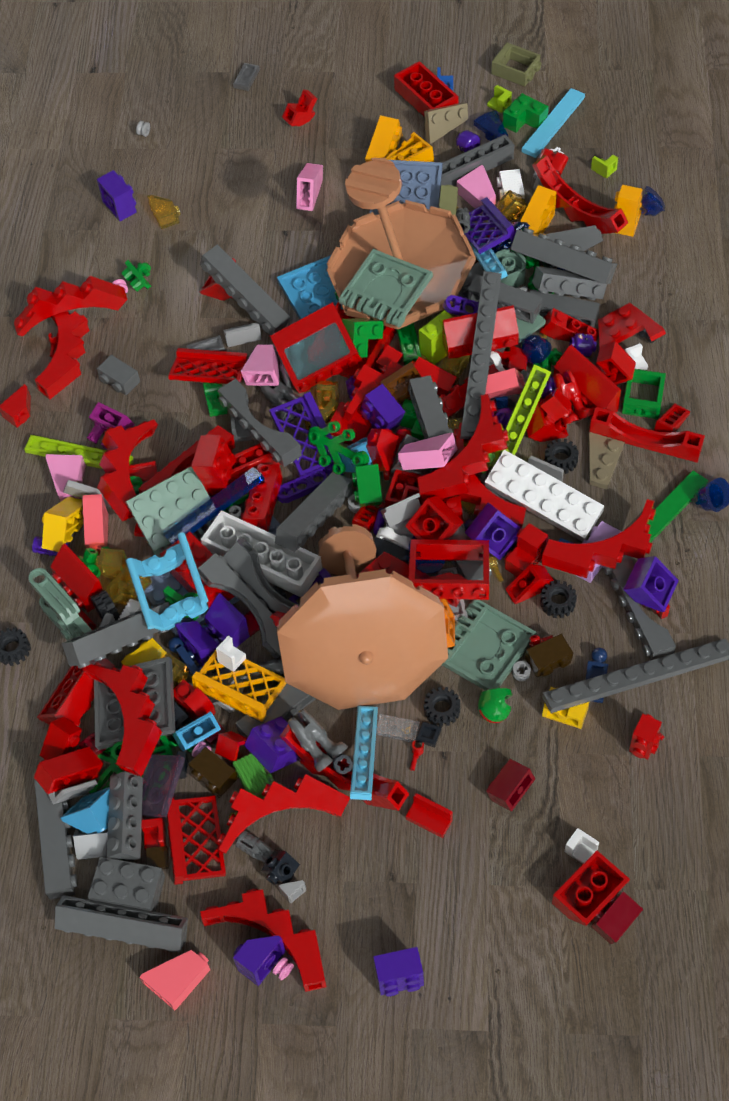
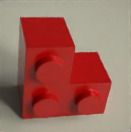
M616 341L600 346L595 366L614 384H619L632 380L636 362Z
M396 469L385 498V507L418 494L417 478L424 475ZM420 495V497H418V500L421 504H423V500Z
M530 523L525 528L519 530L516 536V548L513 551H509L504 559L505 570L516 577L530 564L538 565L542 561L543 552L548 542V534Z

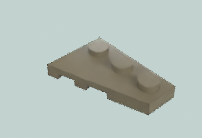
M463 102L424 111L426 142L432 144L467 121V103Z
M589 432V485L608 490L625 442Z

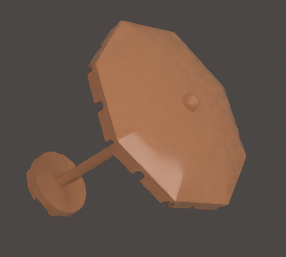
M371 158L372 161L355 165L351 169V174L345 180L348 197L354 205L362 209H377L379 214L374 215L371 212L353 220L354 224L352 226L348 224L339 240L340 247H336L327 262L328 269L326 270L338 298L373 249L432 271V279L405 317V322L400 327L402 328L444 310V301L450 295L458 296L476 258L456 215H452L451 211L433 206L429 210L425 207V204L405 200L403 204L397 201L388 205L400 193L402 187L400 172L392 161L385 158ZM357 304L353 308L342 305L345 314L348 316L379 320L377 317L374 318L364 314L363 311H357ZM387 315L383 318L382 321H384V326L391 327L394 329H400L396 326H393L392 323H386Z
M356 524L340 528L332 527L328 530L329 533L318 542V556H321L322 567L329 573L337 576L324 578V583L320 585L316 582L300 598L299 607L294 605L279 620L277 635L285 682L338 710L405 700L448 659L444 605L440 602L438 596L421 586H418L416 589L412 581L395 571H392L391 574L386 573L385 569L360 573L376 557V545L372 534L366 528Z

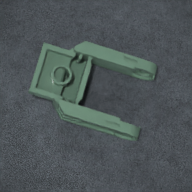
M36 568L30 572L28 578L31 586L41 596L39 604L43 612L57 626L66 640H71L92 631L78 615L80 609L45 569ZM39 575L45 577L42 582L37 583L34 581Z

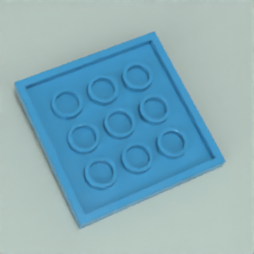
M331 255L277 277V282L299 319L312 314L332 302L335 306L337 305L338 300L334 293L336 291L326 270L328 269L327 262Z

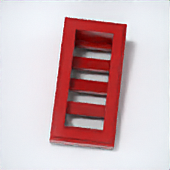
M674 403L656 421L654 431L676 432L689 416L690 411Z
M382 502L381 505H377L379 508L374 506L361 507L352 519V524L364 527L371 532L378 510L380 508L384 509L385 503Z

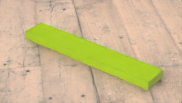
M30 435L24 448L25 453L46 457V454L82 455L86 466L102 469L99 465L102 455L107 451ZM131 455L129 459V465H131L134 460L133 456Z

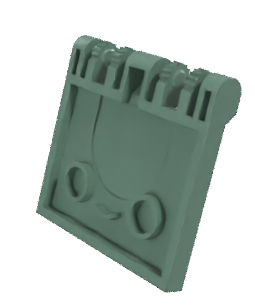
M373 249L340 295L339 303L349 308H353L357 304V311H363L364 314L374 318L377 317L379 320H383L387 315L386 323H392L393 326L400 328L405 322V317L432 279L433 273Z
M191 466L125 501L153 554L161 558L160 553L163 552L160 548L166 550L168 548L167 544L172 541L173 543L178 541L177 535L183 532L186 535L188 532H191L196 537L193 532L195 529L201 539L205 533L200 526L206 524L209 528L212 524L211 520L214 521L218 516V512L205 487Z
M471 600L465 610L467 615L474 618V621L461 615L458 618L459 622H455V646L452 647V650L447 648L448 659L441 666L448 668L485 691L496 689L502 685L512 671L514 664L519 661L529 647L530 637L536 635L537 632L480 600Z

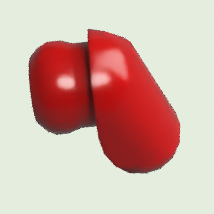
M533 635L529 639V645L534 647L553 638V635L544 638Z

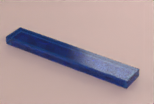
M252 467L163 534L165 539L174 544L179 540L177 536L179 533L183 532L186 535L188 532H191L193 534L217 516L221 510H225L265 478Z

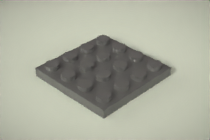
M165 657L135 664V666L143 669V673L148 678L142 692L150 696L149 699L155 704L149 719L157 723L156 726L162 731L161 736L175 733L172 659ZM94 680L95 747L101 750L110 748L115 743L123 741L124 718L121 705L112 689Z

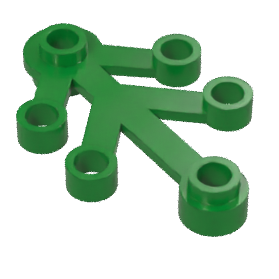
M338 421L330 422L323 429L318 426L310 428L308 438L312 444L317 446L320 454L318 461L321 466L325 467L331 464V457L327 455L324 445L328 446L334 461L333 471L337 475L344 473L346 470L339 453L350 458L356 466H365L369 463V456L365 451L355 453L340 444L355 438L353 429H346L341 435L330 439L326 437L327 434L340 431L341 426Z

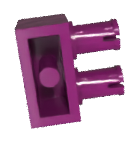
M98 402L89 416L94 422V427L87 436V439L97 444L102 433L108 428H115L121 425L126 430L128 427H134L135 424L126 415Z

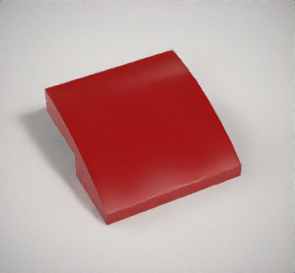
M340 402L330 422L338 421L341 428L340 431L330 434L338 436L346 429H353L355 438L344 441L345 444L351 445L367 437L372 424L369 420L363 418L360 409L356 411L350 421L344 419L345 411H343L346 403Z

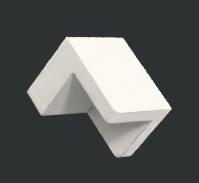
M637 344L626 348L627 354L636 362L635 369L647 370L648 364L641 355L643 346Z
M227 636L216 648L218 662L233 672L246 659V654L233 646V640L230 636Z
M577 828L566 843L565 853L584 864L598 850L599 842Z

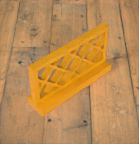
M215 650L199 672L196 671L192 676L193 687L195 689L198 687L204 694L263 722L267 710L287 684L285 678L247 659L241 663L245 666L244 670L231 671V673L220 675L218 668L225 666L217 663V652ZM216 669L218 676L208 677L205 674L209 670ZM259 672L263 678L251 680L250 673ZM247 674L249 681L237 683L236 676ZM233 677L235 684L228 686L222 684L223 679ZM275 680L279 682L277 687L268 688V681ZM265 684V690L254 692L253 685ZM251 687L252 693L242 694L239 691V688ZM268 695L269 699L265 704L256 699L257 696Z

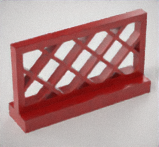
M178 348L176 351L177 357L168 377L169 380L228 384L234 379L241 382L243 377L241 370L248 360V354Z
M216 796L174 800V797L166 798L165 808L174 885L183 884V881L226 876L224 855L218 851L220 846L217 845L218 848L213 853L204 848L209 840L217 844L221 836ZM212 802V810L208 814L199 809L203 803ZM188 805L193 810L186 817L179 811V806ZM195 812L204 817L199 825L190 820ZM207 820L215 825V829L211 833L201 828ZM186 822L195 828L190 836L182 831V827ZM198 831L207 837L201 845L192 839ZM188 842L198 848L192 856L184 851V847ZM200 851L209 856L204 864L195 859ZM213 859L220 864V870L211 871L206 866ZM191 862L200 867L197 873L187 874L186 867Z

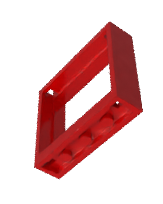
M411 539L409 580L413 582L416 589L418 586H421L438 596L439 599L489 600V540ZM416 560L483 561V580L415 579Z

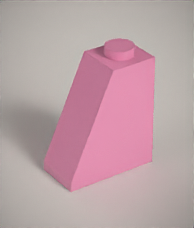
M307 163L297 177L296 209L313 211L323 181V165Z
M483 165L457 181L458 195L475 209L483 205L481 200L486 197L494 205L496 204V194Z
M257 345L241 370L246 385H279L278 358L273 345Z
M447 433L404 445L398 453V460L402 465V469L444 467L457 451L453 433Z
M46 454L47 464L60 502L68 496L80 499L79 497L63 493L68 480L83 483L86 468L83 456Z

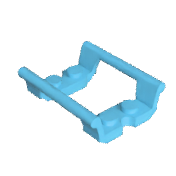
M183 532L177 535L180 543L166 549V554L161 558L154 555L142 562L133 558L126 560L148 629L170 630L177 623H181L183 617L189 616L194 618L203 614L208 609V598L186 535ZM186 560L198 596L195 598L187 597L174 603L159 615L149 608L139 576L163 575L179 567Z

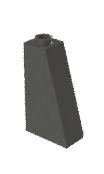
M595 225L546 234L549 235L550 240L555 241V238L565 241L564 245H577L581 247V251H586L603 241L602 234ZM542 261L545 268L553 269L557 267Z

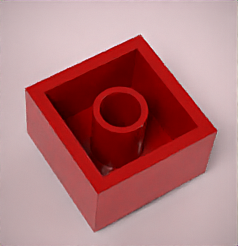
M221 435L200 436L191 467L205 488H226L231 478V469L235 463V456Z

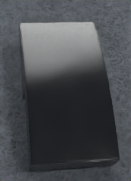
M378 537L374 539L376 545L375 559L383 552H387L399 560L408 563L410 551Z

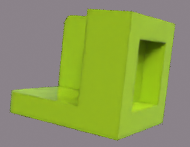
M496 85L494 87V97L487 103V106L503 113L512 104V92Z
M612 155L605 160L594 156L592 158L591 170L607 179L617 170L618 157Z

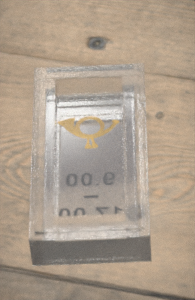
M380 714L376 735L413 742L416 740L420 722Z

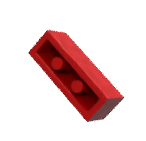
M90 747L77 749L74 752L61 754L58 757L39 762L34 778L44 791L50 794L97 778L103 762Z

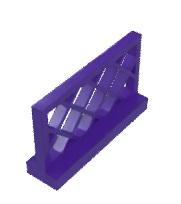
M487 197L481 200L482 206L469 212L470 229H473V231L464 234L479 254L507 239L513 242L516 234L513 225Z
M311 392L269 410L279 432H284L285 426L296 429L293 436L294 439L297 431L306 434L309 432L299 427L302 419L309 421L311 428L315 426L322 429L327 427ZM301 403L304 409L302 415L291 411L293 405ZM284 411L288 415L286 420L283 421L278 419L275 413ZM290 414L300 418L297 426L287 422ZM330 433L326 435V437L332 439ZM308 436L305 442L295 439L300 445H303L302 456L298 460L293 461L300 477L323 467L319 464V461L315 460L319 451L317 447L307 443ZM324 445L327 455L331 457V463H334L328 446ZM305 447L315 450L313 459L303 455ZM301 458L311 462L310 467L303 471L299 464Z

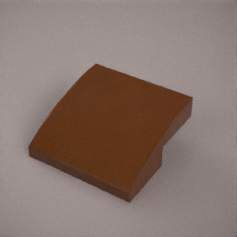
M410 362L382 380L381 384L387 388L402 407L405 399L411 400L408 392L409 380L422 376L413 363Z

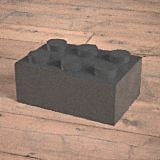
M100 857L88 899L156 912L165 875L162 868Z

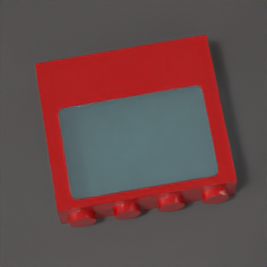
M333 302L270 336L292 384L299 394L310 390L311 387L325 382L328 378L338 375L343 370L353 367L362 361Z

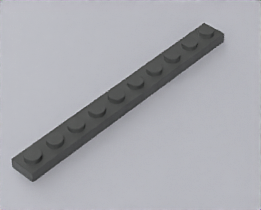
M483 272L460 439L470 440L479 423L481 395H485L502 273Z
M726 638L543 692L542 698L550 713L729 660V643Z

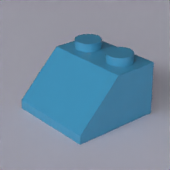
M110 787L83 796L61 817V820L87 834L95 831L100 833L107 829Z

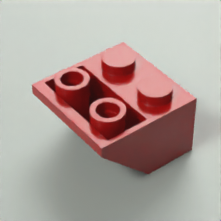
M540 398L526 429L528 437L538 442H545L569 436L566 429L567 425L562 424V418L555 422L541 407L543 399Z

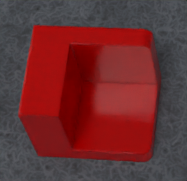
M233 731L220 733L215 753L231 761H236L239 746L244 745L247 738Z
M163 819L142 820L141 828L144 833L145 851L146 848L166 846V831Z

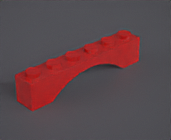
M599 407L595 408L590 423V432L696 463H698L705 435L690 431L669 433L648 430L628 422L614 411Z
M219 425L206 434L221 435L231 451L235 448L234 435ZM199 440L189 449L183 451L180 456L171 461L160 472H157L150 480L143 483L138 488L139 494L192 466Z

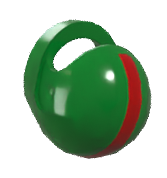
M496 688L481 692L478 700L480 716L489 723H500L506 720L511 712V706L507 705L505 700L513 696L511 689Z

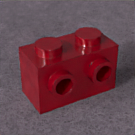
M509 759L501 768L494 781L489 784L486 792L492 802L512 812L535 781V777L530 768Z
M622 891L608 903L604 911L601 910L593 919L595 922L591 927L609 944H614L643 911V908Z

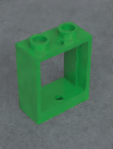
M635 369L632 380L627 381L622 414L659 419L666 373ZM632 382L659 386L657 402L629 398Z

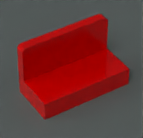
M415 793L413 796L414 803L406 815V820L443 838L453 821V812Z

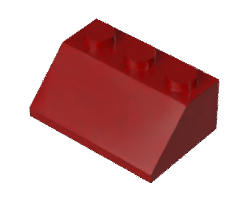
M64 543L50 566L53 572L51 576L58 584L61 583L63 585V590L69 596L72 595L75 598L74 602L80 609L84 608L87 612H90L95 608L90 597L103 590L101 583Z
M596 850L554 893L552 904L568 919L587 926L630 881V878Z

